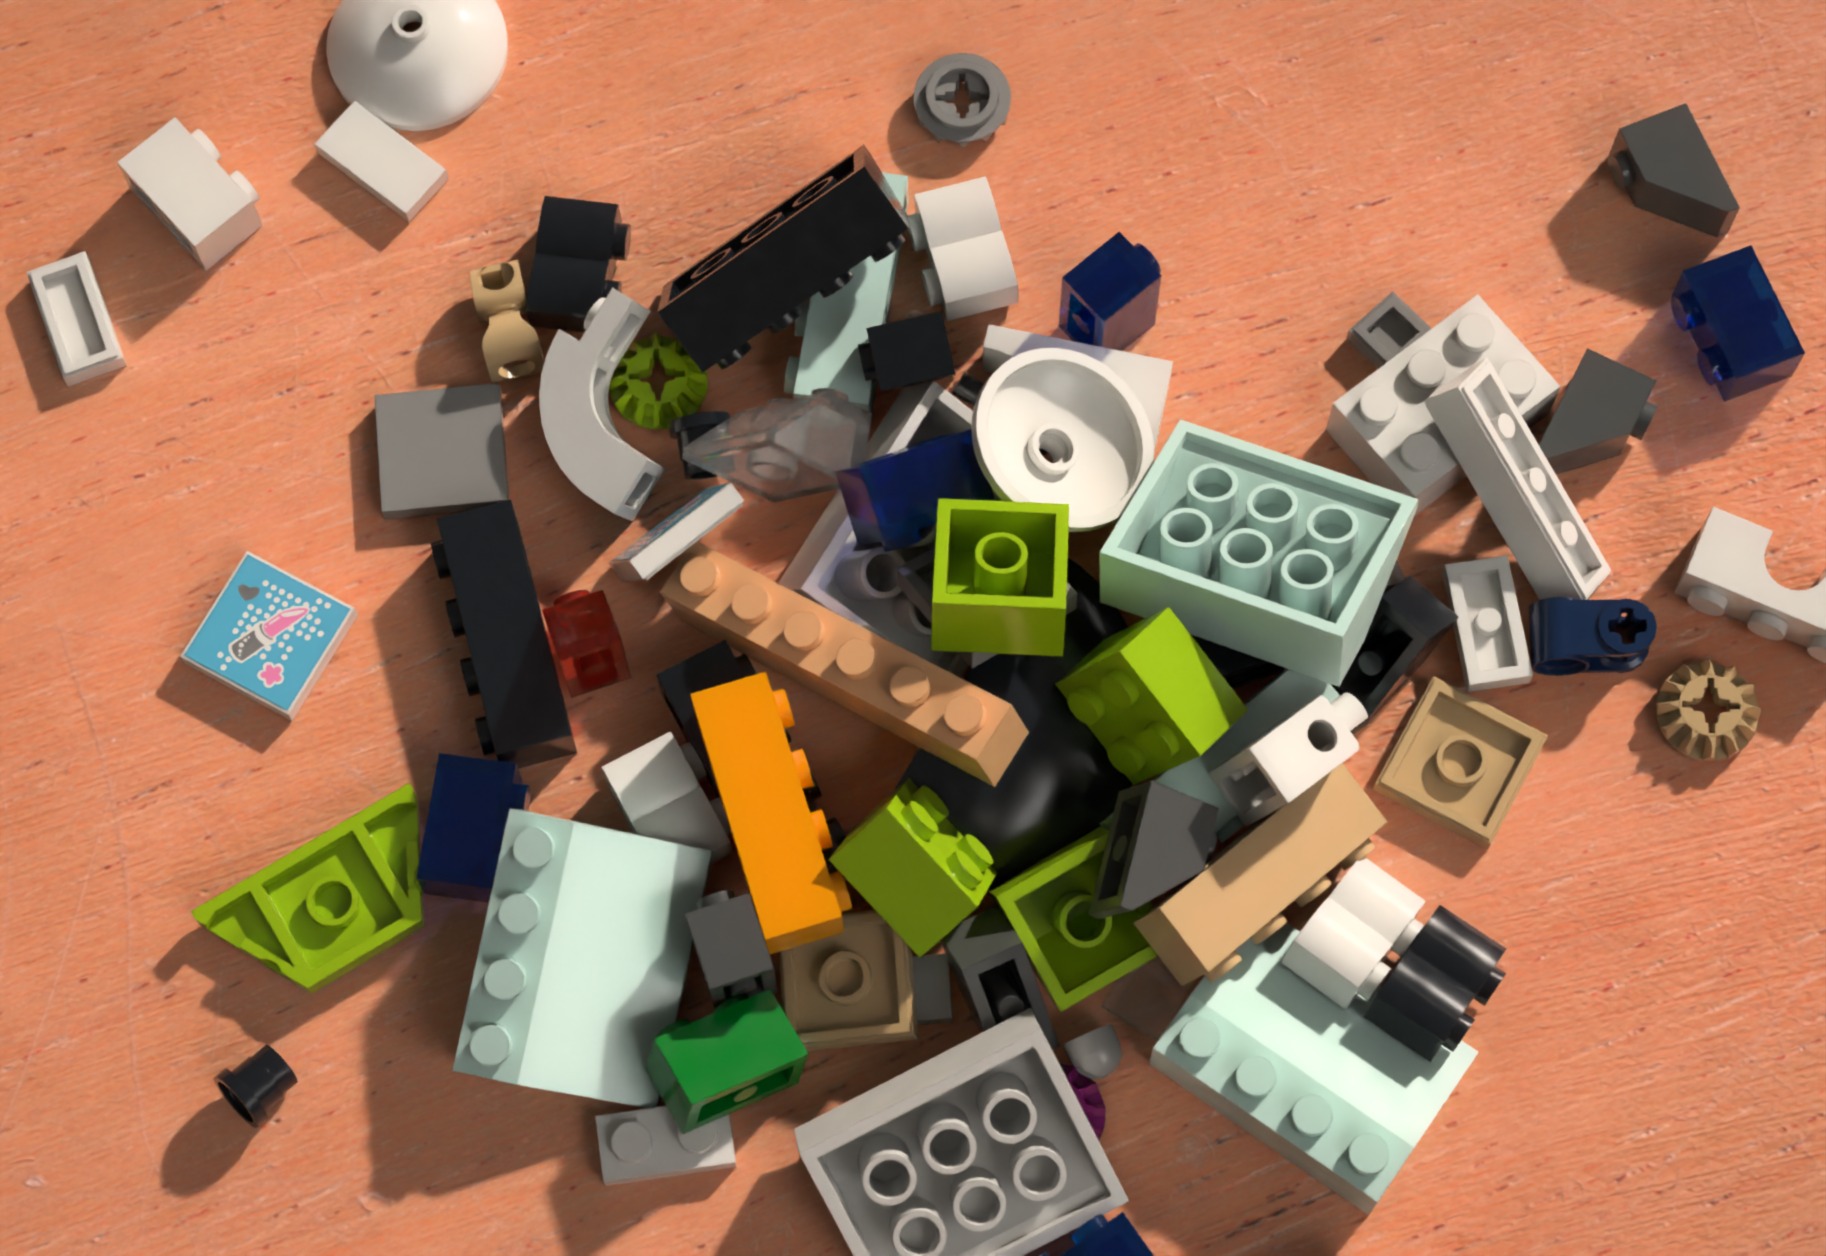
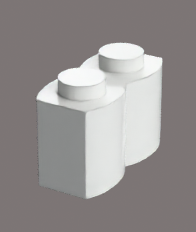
M986 176L914 194L916 213L907 215L908 230L914 251L926 249L931 268L922 270V278L930 306L941 304L946 320L950 321L1017 304L1018 283Z
M670 731L601 767L604 778L634 834L712 850L711 864L732 853L731 842L728 838L731 832L721 799L717 797L709 802L700 787L698 780L706 777L707 773L690 741L679 746Z
M1364 857L1360 861L1357 860L1330 896L1309 919L1292 942L1281 963L1343 1009H1346L1358 994L1369 1001L1391 971V968L1383 963L1386 957L1393 951L1402 958L1424 928V925L1417 921L1416 917L1426 901Z

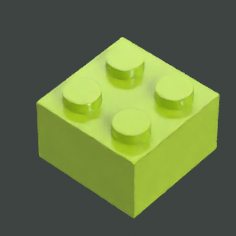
M938 498L932 594L931 651L1063 656L1067 593L1069 504Z
M1170 607L1104 639L1055 684L1067 699L1068 706L1074 716L1090 728L1107 750V755L1112 765L1118 771L1125 774L1133 785L1201 756L1248 711V708Z
M908 778L852 828L829 861L917 956L921 958L979 906L997 872L991 867L993 859L985 846L971 834H966L963 837L946 818L949 815L948 809L938 795L926 786L918 788Z

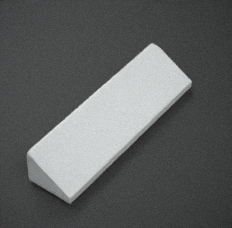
M1488 358L1482 359L1435 391L1425 401V405L1539 600L1555 597L1587 600L1609 575L1611 569Z

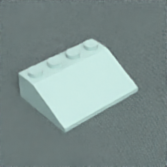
M1180 419L1099 552L1100 602L1143 618H1147L1170 607L1191 635L1340 687L1366 638L1418 508V499Z
M509 809L452 1071L520 1086L638 1107H658L660 1094L645 1068L656 1035L664 1027L677 1021L693 948V940L685 914L697 910L696 902L704 897L713 851L526 810Z
M1286 922L1280 929L1261 943L1255 945L1251 938H1249L1239 946L1236 951L1242 960L1216 981L1210 983L1205 976L1153 1047L1149 1064L1354 1206L1370 1215L1479 1052L1461 1040L1454 1052L1441 1046L1432 1061L1429 1062L1365 1019L1366 1012L1382 986L1378 988L1369 1001L1358 994L1346 1009H1343L1281 963L1292 942L1300 932Z

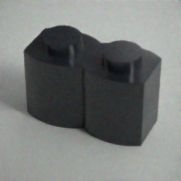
M545 196L540 214L536 252L531 268L526 301V314L532 327L585 333L584 321L594 303L602 297L606 298L612 287L622 293L621 281H613L617 260L627 261L631 241V225L622 223L618 204Z
M1439 905L1375 997L1364 1018L1429 1062L1432 1061L1441 1046L1454 1052L1475 1021L1474 1018L1465 1013L1472 1000L1475 999L1485 1006L1506 975L1504 971L1496 967L1506 948Z

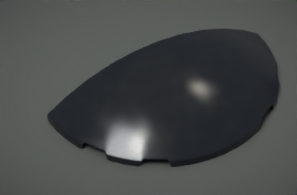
M1069 558L1067 562V582L1077 592V609L1065 616L1063 656L997 654L978 666L970 668L964 677V680L1012 704L1029 731L997 785L994 787L930 752L919 748L895 788L896 790L908 778L918 788L921 786L930 788L947 807L949 815L946 818L963 837L966 834H971L985 846L993 859L991 867L997 872L988 890L1101 827L1100 823L1114 812L1119 791L1133 787L1129 778L1112 765L1108 758L1107 750L1090 728L1074 716L1068 706L1067 699L1055 685L1104 639L1128 628L1118 608L1100 602V584Z

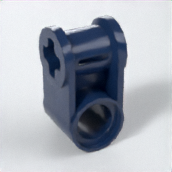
M1555 597L1538 600L1529 606L1531 667L1538 674L1550 676H1564L1577 673H1625L1633 671L1642 665L1648 655L1649 646L1655 638L1657 624L1654 614L1646 605L1632 599L1580 600L1568 597ZM1622 613H1627L1625 617L1621 616ZM1615 629H1625L1627 638L1633 640V643H1622L1621 635L1614 632Z

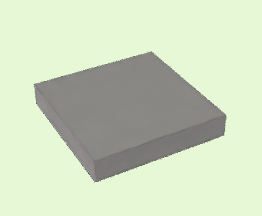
M499 383L374 395L381 509L384 519L464 512L509 500L502 392Z

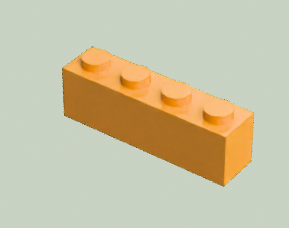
M762 672L690 694L697 724L769 955L844 932L841 912L852 909L843 875L840 871L829 874L822 850L832 848L833 844L822 809L810 812L803 789L813 787L814 784L803 748L791 752L784 729L795 726L784 688L772 692L767 673Z

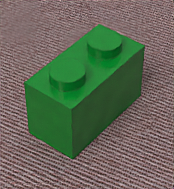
M769 989L750 998L746 994L733 996L721 1003L714 1010L713 1014L692 1023L689 1019H681L667 1025L653 1040L645 1069L682 1134H685L798 1084L808 1052Z

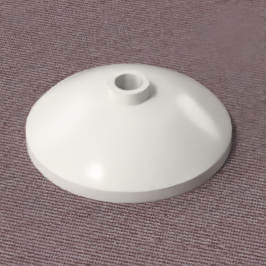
M342 0L329 26L326 54L333 81L349 105L356 101L392 129L425 131L444 127L463 119L478 109L489 98L500 82L505 70L508 56V36L503 15L495 0ZM410 22H419L422 24L421 27L414 32H405L402 30L404 25Z
M1039 348L1020 353L1002 364L988 378L977 396L972 414V442L978 464L990 486L1003 501L1069 504L1068 532L1096 530L1118 520L1154 463V442L1151 426L1140 401L1131 388L1114 371L1085 354L1062 348ZM1039 449L1046 450L1051 455L1053 463L1047 461Z

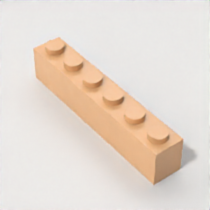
M698 541L688 548L660 591V594L684 623L720 642L726 640L728 646L743 654L745 653L748 657L994 787L1029 733L1012 704Z

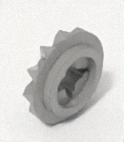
M968 53L951 54L932 62L921 73L914 89V106L920 126H925L932 132L938 142L945 139L957 142L962 148L969 142L979 139L988 142L992 133L1000 125H1005L1011 104L1010 87L1002 71L991 61ZM959 82H965V91H968L970 100L979 101V103L970 104L969 113H966V118H960V113H956L955 104L945 103V101L955 100L956 91H959Z

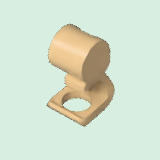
M513 260L469 270L479 322H489V327L482 339V349L491 382L542 372L544 358L538 335L535 329L521 317V315L526 313L527 294L519 261ZM529 360L524 364L503 367V365L512 361Z

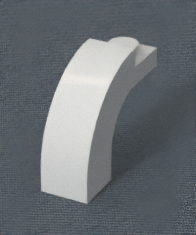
M612 287L607 297L597 300L589 310L584 321V329L586 331L580 340L558 329L547 352L541 373L539 409L544 435L550 451L567 478L590 499L613 514L633 522L666 468L630 446L618 433L611 419L608 404L611 378L623 355L651 312Z

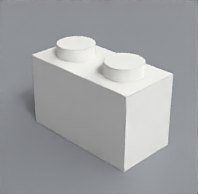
M174 117L117 163L129 188L204 270L207 271L263 226L254 205L260 197L250 182L238 170L229 175L217 163L221 155L211 140L200 129L190 134Z

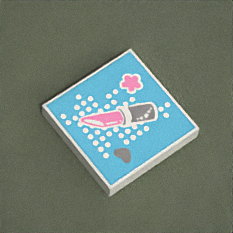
M732 483L707 487L608 564L621 581L648 580L742 507L744 499Z
M246 551L180 658L184 664L293 721L356 620L358 613L349 604Z

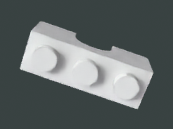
M1712 507L1699 531L1674 593L1688 598L1687 602L1689 605L1702 613L1713 616H1720L1724 613L1746 622L1749 630L1756 635L1775 641L1787 639L1808 648L1807 651L1813 658L1826 663V568L1820 575L1816 586L1810 589L1791 590L1781 586L1769 575L1765 565V551L1773 531Z

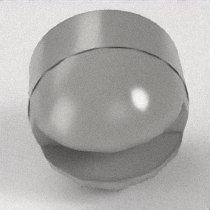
M1113 1025L1095 1029L1064 1044L1071 1064L1079 1074L1089 1079L1105 1078L1118 1067L1122 1056L1120 1042Z

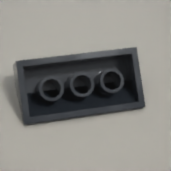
M863 144L665 284L662 289L658 314L702 373L716 363L721 369H725L750 351L751 345L748 341L768 327L771 333L774 334L795 321L803 312L799 305L819 292L823 298H826L844 287L854 277L850 269L864 259L871 256L874 262H877L898 249L905 242L902 233L909 229L908 216L874 158Z

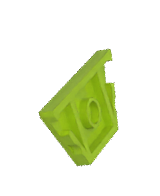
M407 783L191 911L193 917L206 930L308 993L312 994L425 927L418 797L410 783Z

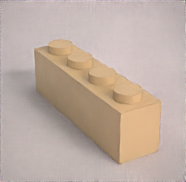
M1341 763L1290 803L1259 819L1210 859L1202 872L1182 882L1138 918L1134 925L1181 986L1202 975H1205L1208 981L1212 983L1242 960L1236 949L1245 941L1251 938L1255 945H1257L1287 922L1281 911L1294 900L1300 907H1303L1324 892L1332 884L1325 874L1338 863L1343 870H1347L1357 860L1360 861L1375 848L1369 837L1388 821L1345 765Z

